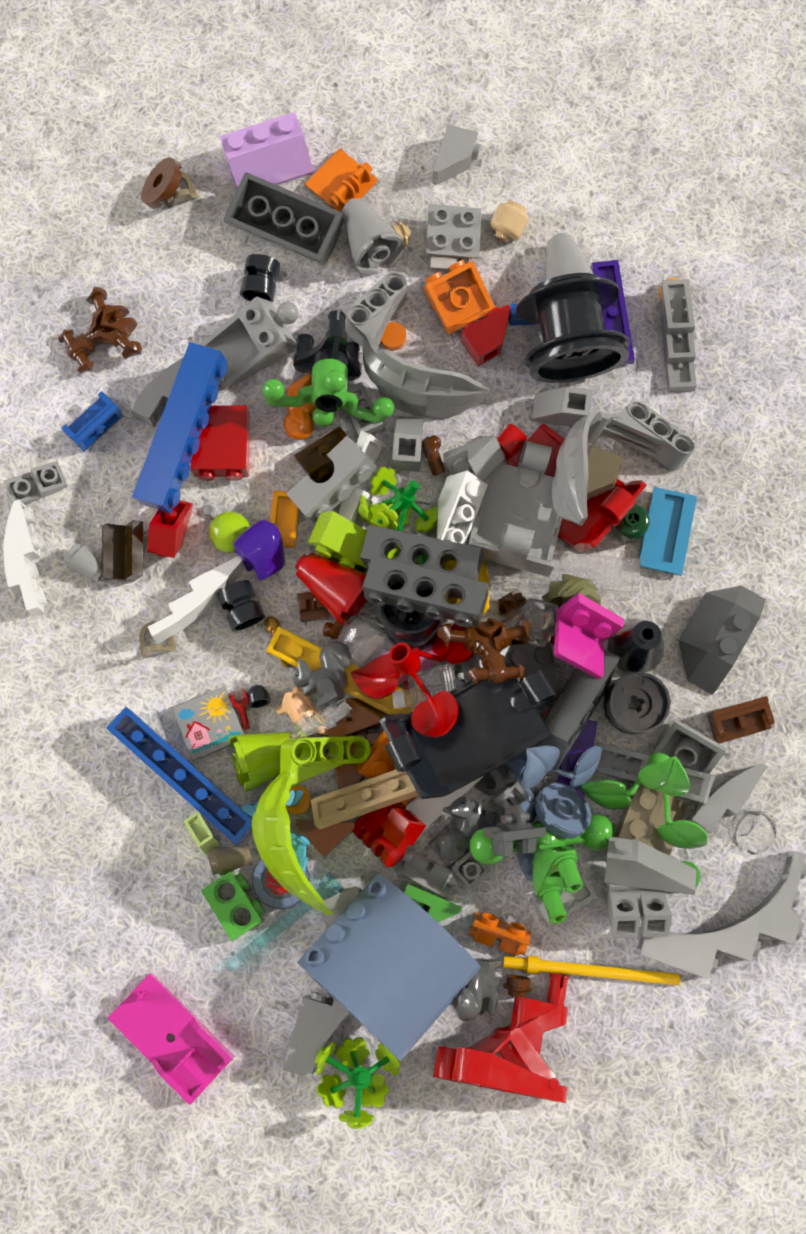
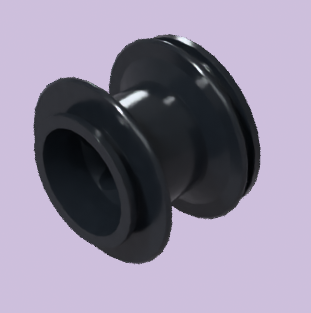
M591 273L565 274L538 284L518 303L516 314L525 321L539 323L543 343L532 349L525 358V365L529 368L530 376L533 379L547 383L579 381L610 372L627 361L630 344L628 336L621 332L606 330L603 310L613 304L620 295L618 284Z

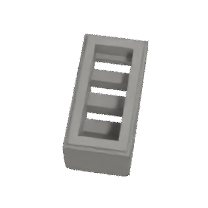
M362 382L347 388V392L351 393L360 391L361 395L357 397L358 402L364 400L365 404L359 407L373 411V402ZM344 409L358 438L361 431L371 435L384 431L383 422H369L360 426L359 423L365 420L351 416Z

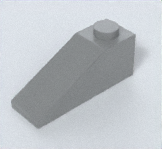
M609 837L604 883L695 895L696 869L639 840Z

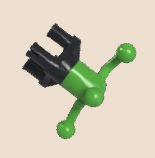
M337 310L331 311L328 314V331L317 347L313 348L314 339L312 335L300 334L297 336V353L294 355L293 366L299 372L312 374V386L300 388L297 396H283L285 392L284 385L277 379H269L262 388L266 402L273 407H300L305 403L314 404L316 408L313 411V420L321 427L330 425L334 420V412L341 408L346 409L351 416L374 423H380L385 418L390 417L394 413L395 408L391 399L379 397L373 403V411L357 406V396L347 392V380H356L362 374V365L359 362L360 346L356 342H347V333L345 331L346 315L340 311L338 320Z

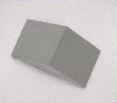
M355 886L323 900L327 908L333 912L331 915L320 912L327 929L360 894L362 888Z

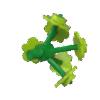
M380 467L370 480L372 484L370 492L377 496L379 494L386 495L391 490L395 495L373 505L364 495L360 496L361 504L358 510L362 519L373 526L377 525L382 528L402 531L403 526L409 524V517L412 515L413 509L419 515L414 523L418 533L422 531L428 532L435 528L438 523V507H433L431 510L426 509L423 512L414 503L416 499L414 494L419 489V484L411 480L405 488L401 487L398 489L395 487L397 481L394 477L395 470Z
M357 1037L354 1040L346 1038L343 1041V1045L336 1049L335 1055L337 1059L341 1060V1062H338L331 1058L336 1046V1042L333 1041L330 1046L328 1045L327 1048L323 1046L317 1052L315 1064H317L316 1074L322 1073L327 1065L330 1064L347 1074L348 1080L342 1083V1079L338 1074L331 1076L325 1074L321 1077L322 1083L317 1085V1094L323 1098V1104L326 1107L333 1106L338 1109L343 1106L346 1088L350 1086L354 1088V1111L345 1110L343 1114L339 1115V1120L347 1122V1126L350 1128L362 1129L372 1124L374 1115L361 1110V1103L366 1108L371 1105L380 1108L384 1105L385 1096L390 1091L389 1087L385 1084V1078L382 1074L376 1073L372 1077L371 1074L382 1067L385 1071H390L392 1075L396 1076L400 1073L401 1061L379 1043L378 1049L375 1051L379 1061L368 1069L362 1067L364 1058H367L370 1052L366 1048L365 1039Z

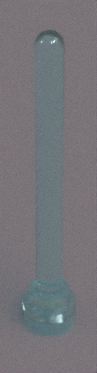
M330 871L321 878L322 882L318 884L319 888L316 891L323 900L325 897L330 898L345 889ZM300 902L228 960L225 964L226 970L229 972L235 971L312 909V907L304 902Z

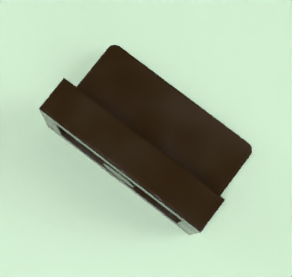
M132 520L127 525L104 524L102 526L101 577L109 580L136 581L143 576V521Z

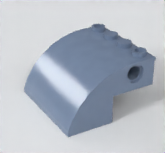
M380 873L371 880L297 962L316 983L342 1005L365 1030L399 1061L406 1056L456 998L461 989L481 969L477 961L433 917Z

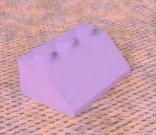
M295 112L220 136L223 153L237 189L245 172L276 185L314 173L305 138Z

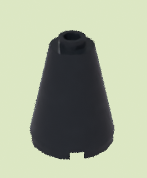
M628 619L624 621V628L609 637L608 652L620 657L617 665L618 669L628 673H646L659 664L664 652V642L658 625L647 620Z

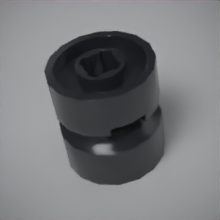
M249 255L245 262V277H243L241 282L240 296L249 302L255 297L273 302L276 292L275 282L278 280L281 267L280 263L267 255Z
M249 580L233 583L217 593L222 609L228 611L226 618L232 631H241L249 628L266 617L259 601L253 600L256 594Z

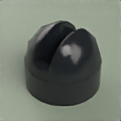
M254 685L248 690L247 696L250 708L264 707L271 702L266 687Z

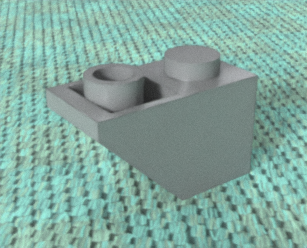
M562 387L536 393L531 421L573 427L581 418L590 414L593 390Z
M397 416L393 442L392 469L420 472L424 418Z

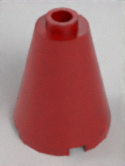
M310 553L308 556L304 554L295 565V569H297L296 576L341 625L346 626L349 624L345 619L349 615L355 618L368 600L365 599L363 584L367 574L315 553Z

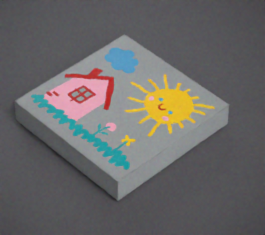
M225 686L172 707L192 761L229 747L228 737L244 734Z

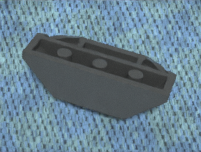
M742 585L704 594L678 640L687 681L711 695L715 693L734 666L759 621L766 601L765 598Z

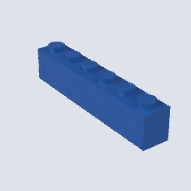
M189 342L132 498L141 505L170 514L173 508L178 505L181 497L180 489L182 483L188 478L190 473V461L199 449L201 431L206 428L209 421V409L218 397L220 379L227 372V360L220 350Z
M125 706L106 727L107 730L234 844L240 845L252 831V817L245 813L237 803L134 711Z

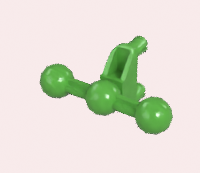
M598 814L591 815L590 825L580 836L573 839L559 837L552 834L548 829H546V836L537 837L536 852L532 853L534 855L532 859L533 887L536 897L544 902L551 924H559L566 920L567 913L560 897L564 887L566 893H575L580 891L584 885L576 866L578 861L576 849L566 845L583 843L585 847L593 851L607 849L609 837H615L616 835L615 826L609 818ZM541 821L533 823L532 826L540 827L543 824ZM484 828L477 830L472 835L470 853L481 864L493 865L498 863L503 857L493 854V839L484 836ZM513 840V852H516V840Z

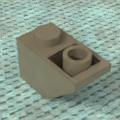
M591 446L589 454L587 453V501L613 490L623 467L622 456Z

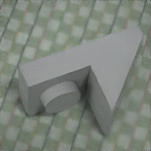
M495 434L443 453V460L452 475L468 470L482 481L505 459V454Z

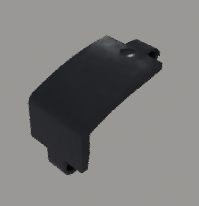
M505 660L506 667H512L510 661ZM541 668L539 672L526 677L521 682H518L517 678L506 679V681H502L500 684L481 680L475 685L470 679L449 691L458 703V717L451 730L439 738L426 737L419 734L412 726L411 716L413 712L409 714L385 715L379 719L390 740L385 745V749L397 772H407L421 799L439 798L470 784L523 754L527 748H533L549 738L551 733L538 709L556 697V693Z

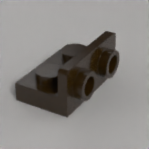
M339 426L294 455L304 472L316 483H324L332 477L334 463L327 454L347 434Z

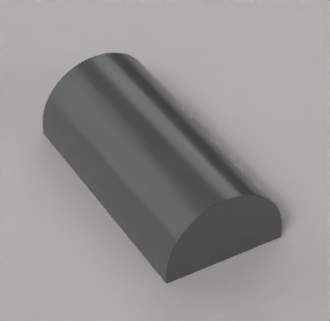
M245 172L223 221L228 225L317 263L325 264L338 242L343 225V213Z
M604 651V675L600 679H596L576 668L543 720L551 736L534 747L548 745L555 746L560 750L559 758L552 769L558 770L609 688L620 660L619 656Z

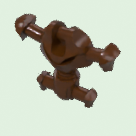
M95 286L86 299L90 304H94L96 309L92 313V323L87 334L81 333L78 337L74 338L73 329H64L58 337L59 342H65L67 345L68 356L79 364L80 367L77 369L79 373L92 371L94 362L89 361L87 356L95 351L94 348L99 343L109 344L116 348L120 346L123 349L122 356L124 360L142 354L141 343L128 339L137 327V322L134 318H125L129 314L126 306L105 305L104 301L107 299V292L101 287Z
M488 618L486 622H480L479 627L471 625V627H465L463 631L451 630V623H446L437 630L438 637L447 647L449 646V641L464 643L466 649L483 658L481 661L483 668L476 669V667H470L467 673L473 684L477 685L478 681L488 680V682L493 684H500L502 681H506V679L517 678L518 682L524 680V666L517 664V666L506 667L505 658L500 653L503 649L510 646L514 639L519 638L523 643L530 641V622L521 619L518 627L508 629L501 621Z

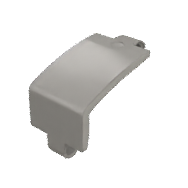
M525 441L518 467L500 463L486 477L485 483L488 486L474 520L468 545L482 548L484 560L549 577L556 563L553 560L562 518L556 513L552 501L554 477L544 475L552 447Z

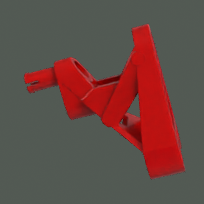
M550 974L547 1002L514 997L511 1023L505 1027L496 1028L492 1034L470 1047H457V1049L438 1046L432 1077L566 1103L568 1087L559 1085L558 1079L540 1056L543 1032L561 1027L567 1022L568 1007H565L564 1004L569 977H562L560 974ZM499 1051V1053L501 1054V1056H502L503 1058H501V1057H499V1056H497V1055H495V1054Z

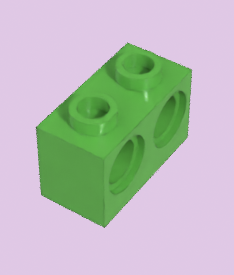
M235 871L228 872L201 890L231 941L238 939L265 921L262 916L265 913L262 904L257 898L251 899L246 891L250 888L247 880L242 873L236 875ZM226 883H231L235 888V895L230 900L224 899L221 895V888ZM241 908H246L251 914L250 922L247 925H241L236 919L237 911Z

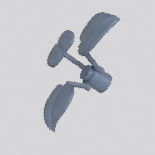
M548 745L527 748L526 752L505 763L504 766L515 773L514 780L521 785L527 795V800L519 805L524 812L530 815L529 821L526 822L532 824L537 817L534 807V795L530 788L538 785L549 771L570 778V786L572 788L581 787L582 784L587 783L597 770L602 748L593 746L586 750L576 762L574 770L570 772L559 768L557 771L552 769L559 758L560 750L555 746Z

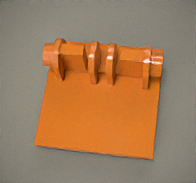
M339 148L305 183V186L333 209L342 212L347 201L354 198L362 199L379 180L370 173L372 167L367 162L359 164Z

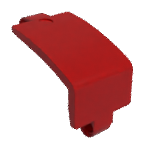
M508 424L497 437L505 454L504 461L507 465L518 467L525 441L552 447L544 475L554 477L559 449L565 439L546 424H541L528 440L524 432L513 424ZM617 479L613 490L587 501L588 517L582 526L562 518L558 538L579 552L595 548L613 526L618 525L635 505V499L647 484L642 480L624 483Z

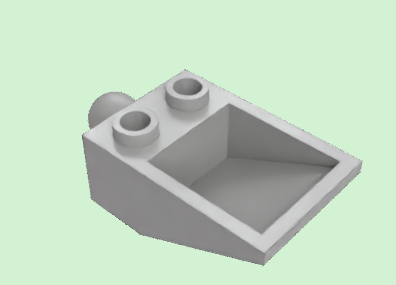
M255 297L199 344L220 350L226 358L228 364L227 372L219 382L223 390L280 361L297 347L295 339L286 324L294 323L298 318L299 312L295 304L284 302L276 309L271 301Z

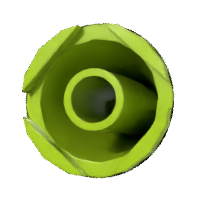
M295 731L240 734L228 737L229 747H235L236 753L231 755L238 782L240 786L244 785L243 791H251L279 775L280 749L283 742L289 738L307 737V735L302 736L300 734L294 737ZM299 744L295 748L297 759L302 754V748Z

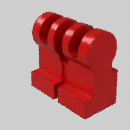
M400 802L364 814L357 819L355 828L352 831L358 839L362 840L367 848H371L372 853L376 857H380L381 862L386 867L397 865L403 859L408 846L414 845L426 827L410 810H406L407 807Z

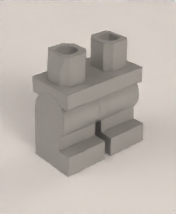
M608 884L606 902L611 922V938L638 937L640 920L642 937L669 936L672 914L664 891Z

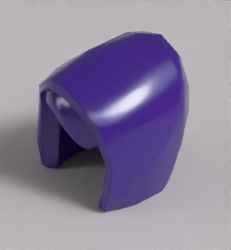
M266 519L257 521L233 541L235 551L242 559L246 570L252 571L254 569L259 581L280 571L286 563L280 530L274 523Z

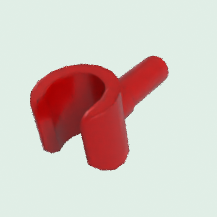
M242 688L244 697L241 700H235L232 691L230 699L233 706L238 709L243 730L250 729L246 713L248 696L246 690Z

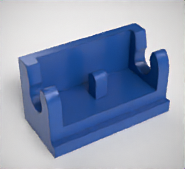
M102 391L98 394L99 399L69 426L64 424L61 427L62 431L83 452L124 416L119 407Z

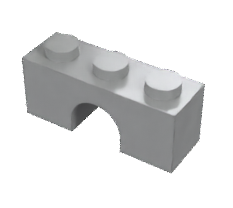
M348 435L327 454L334 463V473L328 481L316 483L306 474L287 493L288 497L301 512L315 524L321 512L332 511L341 501L346 500L361 482L366 481L377 468L372 460Z

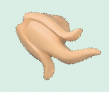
M294 687L292 692L285 693L282 705L276 708L275 711L278 715L284 713L289 715L296 726L294 737L302 734L304 726L313 734L329 735L327 729L319 727L314 719L315 717L322 720L326 718L327 714H321L317 711L310 697L303 695L304 690Z

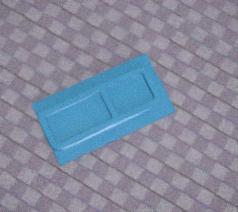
M657 487L653 488L648 511L650 525L643 536L638 567L682 576L697 496Z

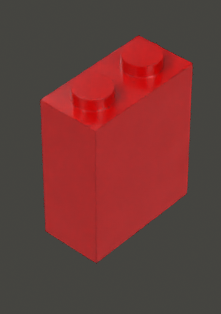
M211 406L208 412V424L205 429H202L199 437V449L191 459V471L194 477H198L199 480L212 481L215 477H226L227 480L238 481L242 477H249L250 412L248 406Z

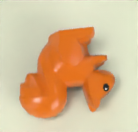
M311 374L292 383L286 390L287 396H297L300 388L311 386ZM305 403L300 407H286L289 415L284 417L283 427L286 431L285 433L295 440L309 437L314 430V423L310 415L313 414L316 406L311 403Z

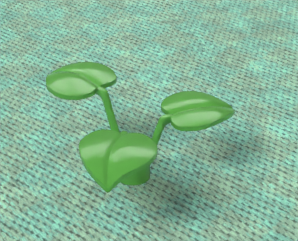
M663 753L650 754L647 766L639 771L638 779L627 790L624 784L613 780L588 782L580 787L583 793L593 802L608 809H624L630 806L631 798L629 796L634 795L641 783L657 792L662 791L666 824L658 826L657 832L660 838L674 847L683 849L700 848L708 843V834L700 825L687 820L673 822L670 817L669 795H685L690 787L687 773L676 756L670 758Z

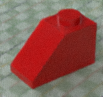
M180 500L178 505L173 508L171 514L160 510L156 512L149 523L147 552L157 554L160 557L175 558L183 544L193 503Z

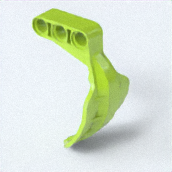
M359 736L289 738L281 745L280 774L261 795L256 812L253 815V839L267 869L283 888L310 907L326 915H331L333 912L327 908L320 895L308 881L292 847L290 819L286 810V803L291 795L289 790L343 764L365 762L370 756L371 747L368 740ZM352 743H354L356 747V751L353 756L350 754V746ZM299 744L302 748V754L297 759L295 748ZM325 744L329 747L327 757H324L322 752Z

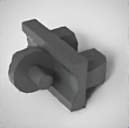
M511 805L506 809L505 815L501 816L502 824L506 825L484 827V836L493 839V854L502 857L512 856L513 840H516V851L534 853L536 852L537 837L546 836V827H533L531 823L526 822L530 819L529 813L524 812L519 805Z

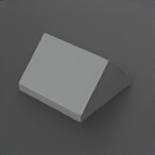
M674 719L665 727L652 753H663L670 758L676 756L684 768L710 774L727 748Z

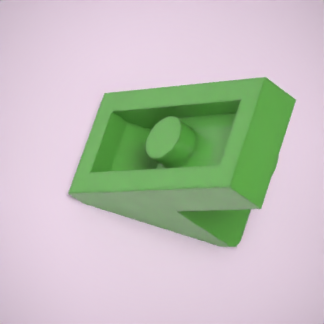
M407 884L404 892L421 908L425 904L430 906L427 913L437 922L460 913L462 909L459 905Z

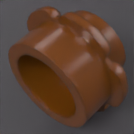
M507 975L506 983L503 984V987L508 989V995L515 997H526V992L532 991L530 978L526 976Z

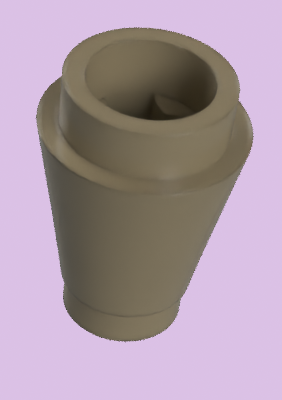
M249 846L214 848V851L208 852L212 875L220 874L222 876L252 863Z

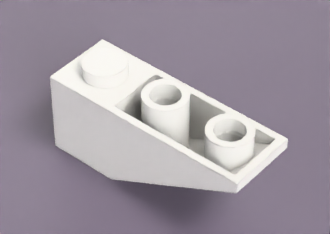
M468 470L447 476L438 499L437 539L466 544L488 486Z

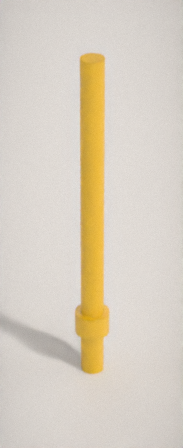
M527 955V958L503 957V968L526 970L527 974L538 975L539 972L680 985V974L540 960L539 956Z

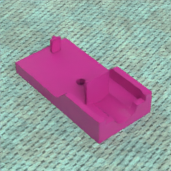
M152 973L108 1017L122 1034L152 1063L157 1073L189 1105L195 1101L235 1057ZM169 1033H172L175 1036V1040L173 1042L167 1040V1035Z

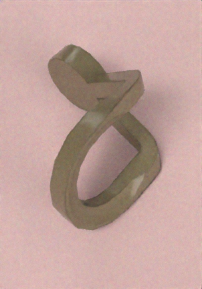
M182 172V178L187 181L189 189L176 191L173 195L174 199L172 197L169 200L165 199L168 207H173L186 199L193 200L198 198L193 181L184 172Z
M158 621L147 623L140 631L139 642L143 658L162 652H172L177 648L174 636L167 638L168 647H163V644L146 645L145 635L149 630L148 626Z

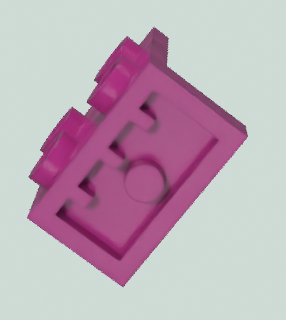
M578 593L556 610L554 655L596 679L602 678L604 675V641L624 628V618Z

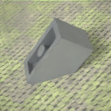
M447 125L433 169L432 184L438 185L470 169L472 160L478 159L481 144L477 143L478 132Z

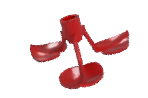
M456 623L451 626V630L463 631L465 628ZM440 638L433 644L432 650L435 655L421 651L418 647L412 649L407 643L401 642L394 645L390 649L389 654L379 656L365 666L351 672L358 688L364 694L374 699H383L393 694L397 689V679L401 678L402 674L410 675L427 698L426 701L420 702L413 710L411 716L412 726L423 736L439 738L454 726L458 717V703L448 691H441L432 697L416 674L421 667L419 656L440 663L446 659L450 664L457 665L467 661L474 653L466 649L464 643L449 641V646L447 647Z

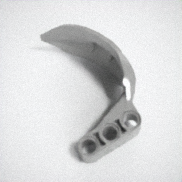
M391 272L384 276L347 310V335L363 348V363L368 377L377 386L381 397L391 399L396 409L427 418H449L459 415L489 396L490 386L482 384L468 375L423 367L402 359L389 349H379V343L392 315L403 306L406 300V277L399 272Z
M632 401L619 414H601L597 409H593L588 416L581 418L573 425L560 446L552 483L554 509L561 518L580 526L587 519V443H595L598 438L607 436L654 457L672 470H679L683 467L694 452L695 443L688 435L642 402Z

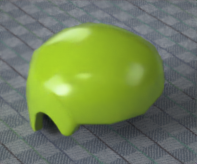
M233 511L220 513L209 526V539L217 550L224 553L236 552L233 541L251 525L242 514Z

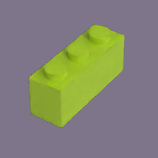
M334 511L321 512L308 540V544L316 547L315 552L324 557L331 558L333 556L339 560L340 564L366 574L368 572L367 566H365L360 558L367 530ZM391 550L387 558L394 559L398 557L401 550Z

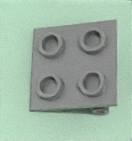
M429 204L426 255L457 257L459 261L463 259L465 264L473 258L479 259L482 208Z

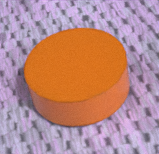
M396 322L388 323L380 341L381 345L390 351L401 349L406 343L405 328Z

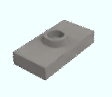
M583 871L579 873L584 884L582 889L575 893H566L564 887L560 895L567 917L599 897ZM539 899L533 904L548 928L550 929L556 924H551L544 902Z

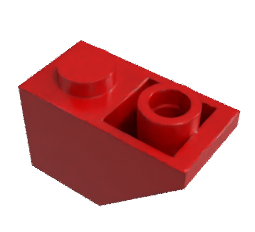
M508 304L502 308H493L486 314L485 318L478 322L477 320L471 321L463 328L461 342L478 367L501 354L511 310Z

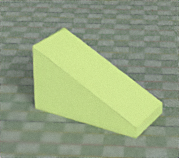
M199 811L183 821L197 846L205 855H208V852L213 851L214 848L221 846Z

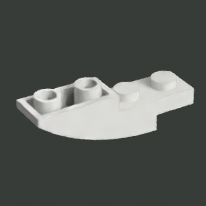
M16 500L13 502L5 529V575L8 588L15 593L22 592L26 610L35 616L44 613L42 604L46 603V598L42 588L37 587L35 578L39 577L36 564L34 561H30L41 558L39 549L42 548V542L37 532L34 533L31 523H35V517L31 507H26L20 500Z

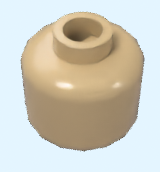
M508 200L507 203H500L489 224L495 232L494 237L504 243H508L509 239L519 240L529 221V217L525 213L527 209L511 200Z

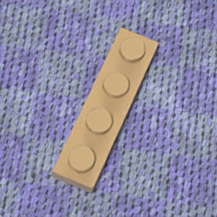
M393 770L311 799L314 825L320 830L419 795L407 772L399 773L397 770Z

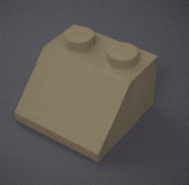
M641 783L634 795L629 796L631 804L623 810L616 829L615 838L639 840L670 856L673 846L663 841L657 832L658 826L666 824L663 792L647 788ZM669 795L670 817L672 821L682 820L687 804Z

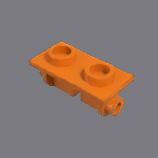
M476 912L468 936L473 937V941L493 947L496 938L501 939L498 949L518 956L519 954L525 955L527 947L530 945L531 930L517 922L508 923L499 920L497 916L491 913Z

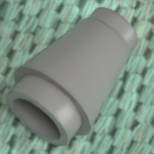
M76 543L68 551L63 561L68 564V568L98 582L102 578V563L85 545L80 546Z

